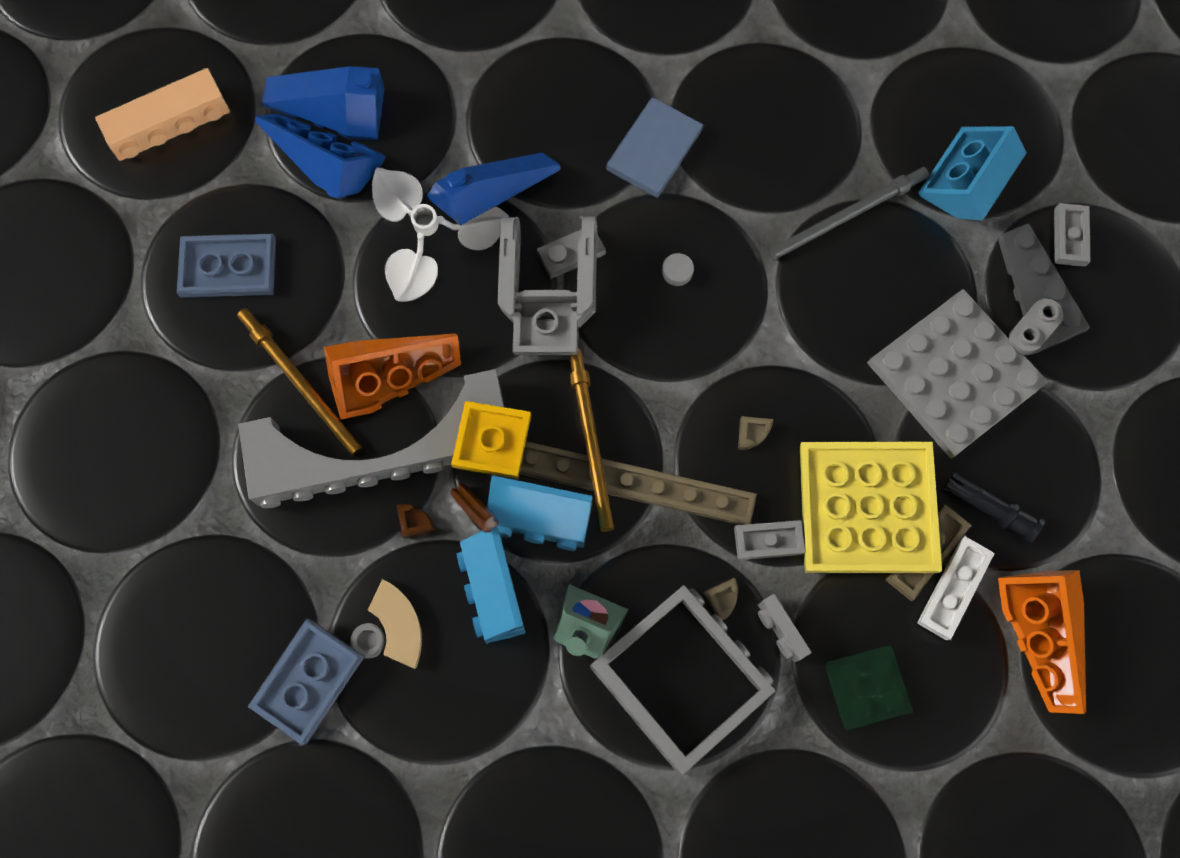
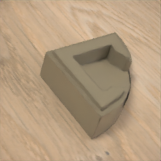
M741 416L738 450L751 449L762 443L772 428L773 419Z
M735 578L704 592L713 613L722 621L732 613L737 602L738 585Z

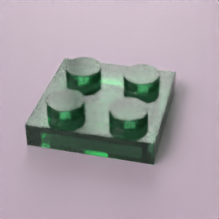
M891 645L824 663L845 730L913 712Z

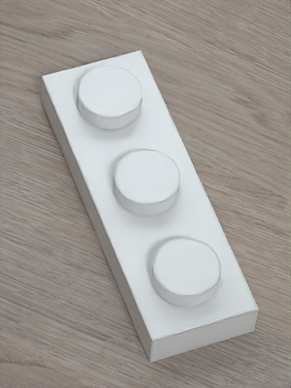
M966 536L959 541L917 624L945 640H950L995 553Z

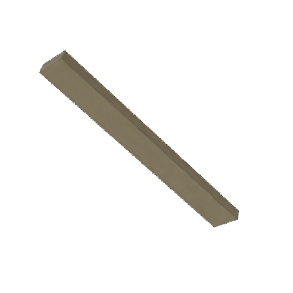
M526 441L520 469L521 475L594 491L587 455ZM601 458L608 495L737 525L751 524L757 495L755 493Z

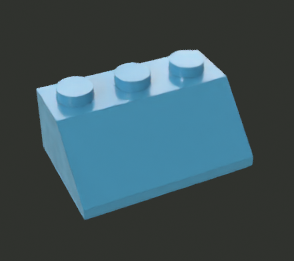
M1014 126L962 127L919 190L920 197L957 219L983 220L1027 153Z
M492 475L487 507L498 520L497 527L500 536L511 537V534L514 533L523 535L524 540L531 543L543 544L544 540L557 542L556 547L575 551L576 547L584 548L593 496Z
M492 527L488 533L481 531L461 541L462 552H458L456 555L460 571H467L470 584H466L464 587L469 605L474 603L476 605L478 616L472 619L477 638L483 636L486 644L525 634L498 527Z

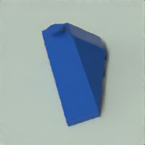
M349 66L272 76L266 79L263 105L293 118L300 117L311 121L314 126L323 129L326 127L337 131L340 136L348 139L378 141L385 88L379 68Z
M280 114L257 115L255 118V122L315 185L326 190L327 194L331 197L345 198L346 195L359 193L372 178L376 168H380L385 162V155L354 141L350 146L338 142V135L330 132L311 131L310 125Z
M538 153L461 168L437 181L428 193V198L461 226L561 170L560 164L544 153Z

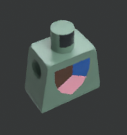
M569 584L557 615L553 639L565 645L567 651L574 656L586 654L592 658H600L616 640L628 609Z

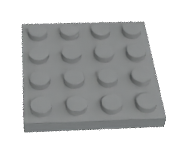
M964 289L868 361V365L950 459L1048 383L1023 354L1015 351L1009 343V338Z

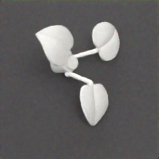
M376 168L373 176L372 194L379 214L389 221L398 222L408 213L411 216L414 229L418 233L417 253L410 249H401L393 253L386 263V280L395 300L398 302L415 300L426 294L435 284L438 276L437 263L429 256H422L424 236L434 234L439 224L452 230H458L460 243L466 248L479 251L491 247L500 237L502 217H509L503 210L495 206L461 226L458 223L453 224L445 220L443 216H437L434 208L430 205L421 204L423 189L414 176L405 172L391 171L383 168Z

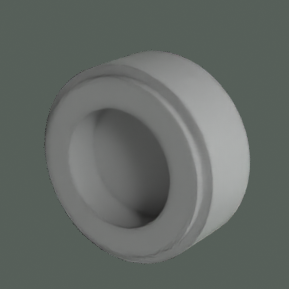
M675 253L668 256L664 261L662 274L669 284L682 286L691 280L694 265L688 256Z
M361 624L351 635V647L364 655V658H374L381 654L385 648V633L375 624Z

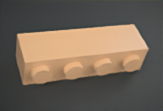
M206 68L98 115L95 119L109 148L118 160L121 161L126 158H132L148 148L161 145L182 133L191 132L194 128L209 121L218 120L223 115L229 113L230 110L209 69Z

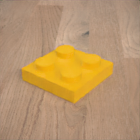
M465 401L451 462L452 467L519 479L531 412Z

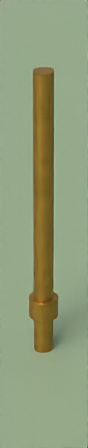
M248 308L239 311L237 316L248 328L250 337L257 346H262L350 454L352 456L359 454L363 449L362 446L272 339L273 334L267 326L260 324Z
M578 349V355H569L572 367L570 379L572 388L576 389L600 528L602 532H608L614 529L588 390L591 383L589 373L584 368L581 349Z

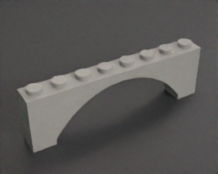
M496 369L465 375V385L456 402L434 429L411 446L394 454L376 459L341 460L313 453L298 446L280 433V426L271 417L238 424L249 500L261 506V508H274L280 506L281 501L284 500L306 501L312 499L313 494L321 492L338 494L346 491V487L349 486L371 487L377 485L378 480L381 479L403 480L411 476L410 473L423 471V473L427 474L441 471L443 469L442 466L451 465L465 401L504 407Z

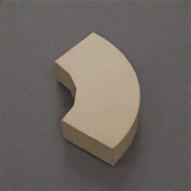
M382 579L368 611L377 616L385 628L387 642L383 655L416 669L422 649V631L418 616L407 597L398 588Z

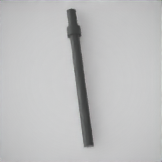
M922 167L907 176L901 175L891 180L890 185L770 248L769 251L772 258L776 260L891 197H900L909 192L912 186L929 177L927 169Z

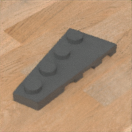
M1029 223L1002 234L998 239L1008 275L1012 276L1015 286L1013 293L1016 302L1019 301L1023 317L1041 299H1052L1059 303L1063 309L1062 322L1033 354L1082 334L1091 328ZM1043 310V314L1046 317H1052L1050 311ZM1028 333L1030 340H1033L1032 335Z

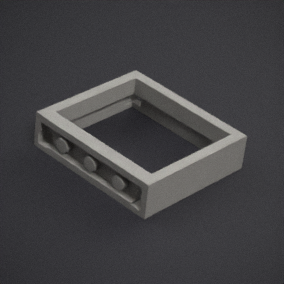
M684 585L590 665L596 676L679 775H683L776 691L771 686L773 679L761 666L756 669L748 659L750 653L739 640L733 642L725 633L728 629L725 623L716 614L710 616L703 607L705 601L700 594L693 588L688 590ZM680 602L687 607L758 690L757 693L686 756L683 755L608 665Z

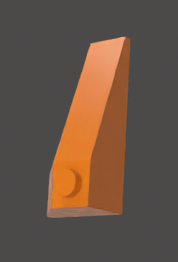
M457 334L361 340L324 347L328 376L341 420L373 413L381 409V405L397 396L401 398L408 394V390L422 382L429 383L461 365Z
M1080 570L1045 571L999 577L1002 611L1007 622L1010 621L1019 639L1016 642L1020 650L1024 651L1033 669L1031 674L1050 713H1086L1084 599Z

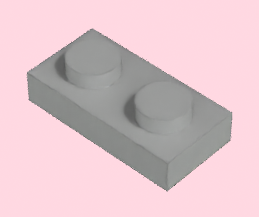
M1059 203L1054 208L1055 264L1085 267L1090 263V206Z
M582 229L537 249V254L550 279L578 267V239H582ZM597 234V258L606 254V249Z
M801 520L736 525L734 527L738 560L798 556L806 553Z
M772 594L758 604L760 608L758 615L767 629L772 628L779 638L776 641L777 646L786 659L791 657L795 663L812 653L775 594Z

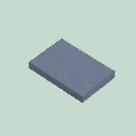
M652 97L607 163L606 170L658 198L701 133L703 124Z
M274 234L180 236L177 280L178 296L185 298L274 295L276 245Z
M306 619L248 707L302 746L306 745L365 656L313 620Z

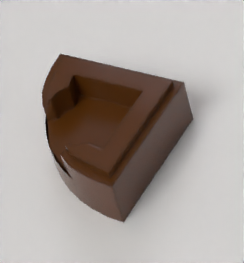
M409 504L397 505L403 538L436 532L431 518L424 511Z

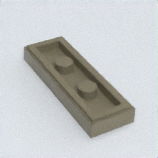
M947 505L942 506L938 511L942 563L972 526ZM890 573L885 581L910 601H913L935 573Z

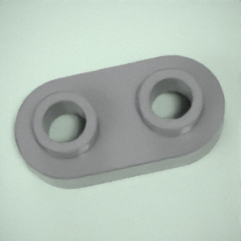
M1052 299L1037 301L1010 332V345L1016 352L1023 355L1035 353L1062 322V307ZM1043 310L1050 311L1052 317H1046L1043 314ZM1024 332L1030 333L1033 340H1027L1024 337Z

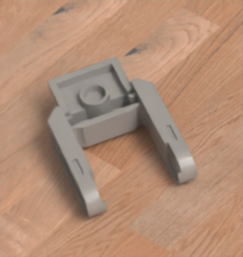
M580 216L582 239H578L577 292L569 290H524L519 292L520 220L519 217H502L500 227L498 305L502 312L514 323V355H578V327H581L596 312V216Z

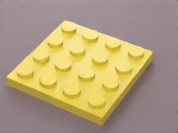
M801 442L800 466L803 537L806 552L804 554L805 573H940L942 571L933 442Z

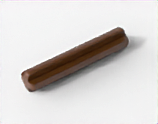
M459 483L457 488L451 489V496L455 499V502L483 532L488 533L492 527H497L498 520L494 517V514L465 484Z

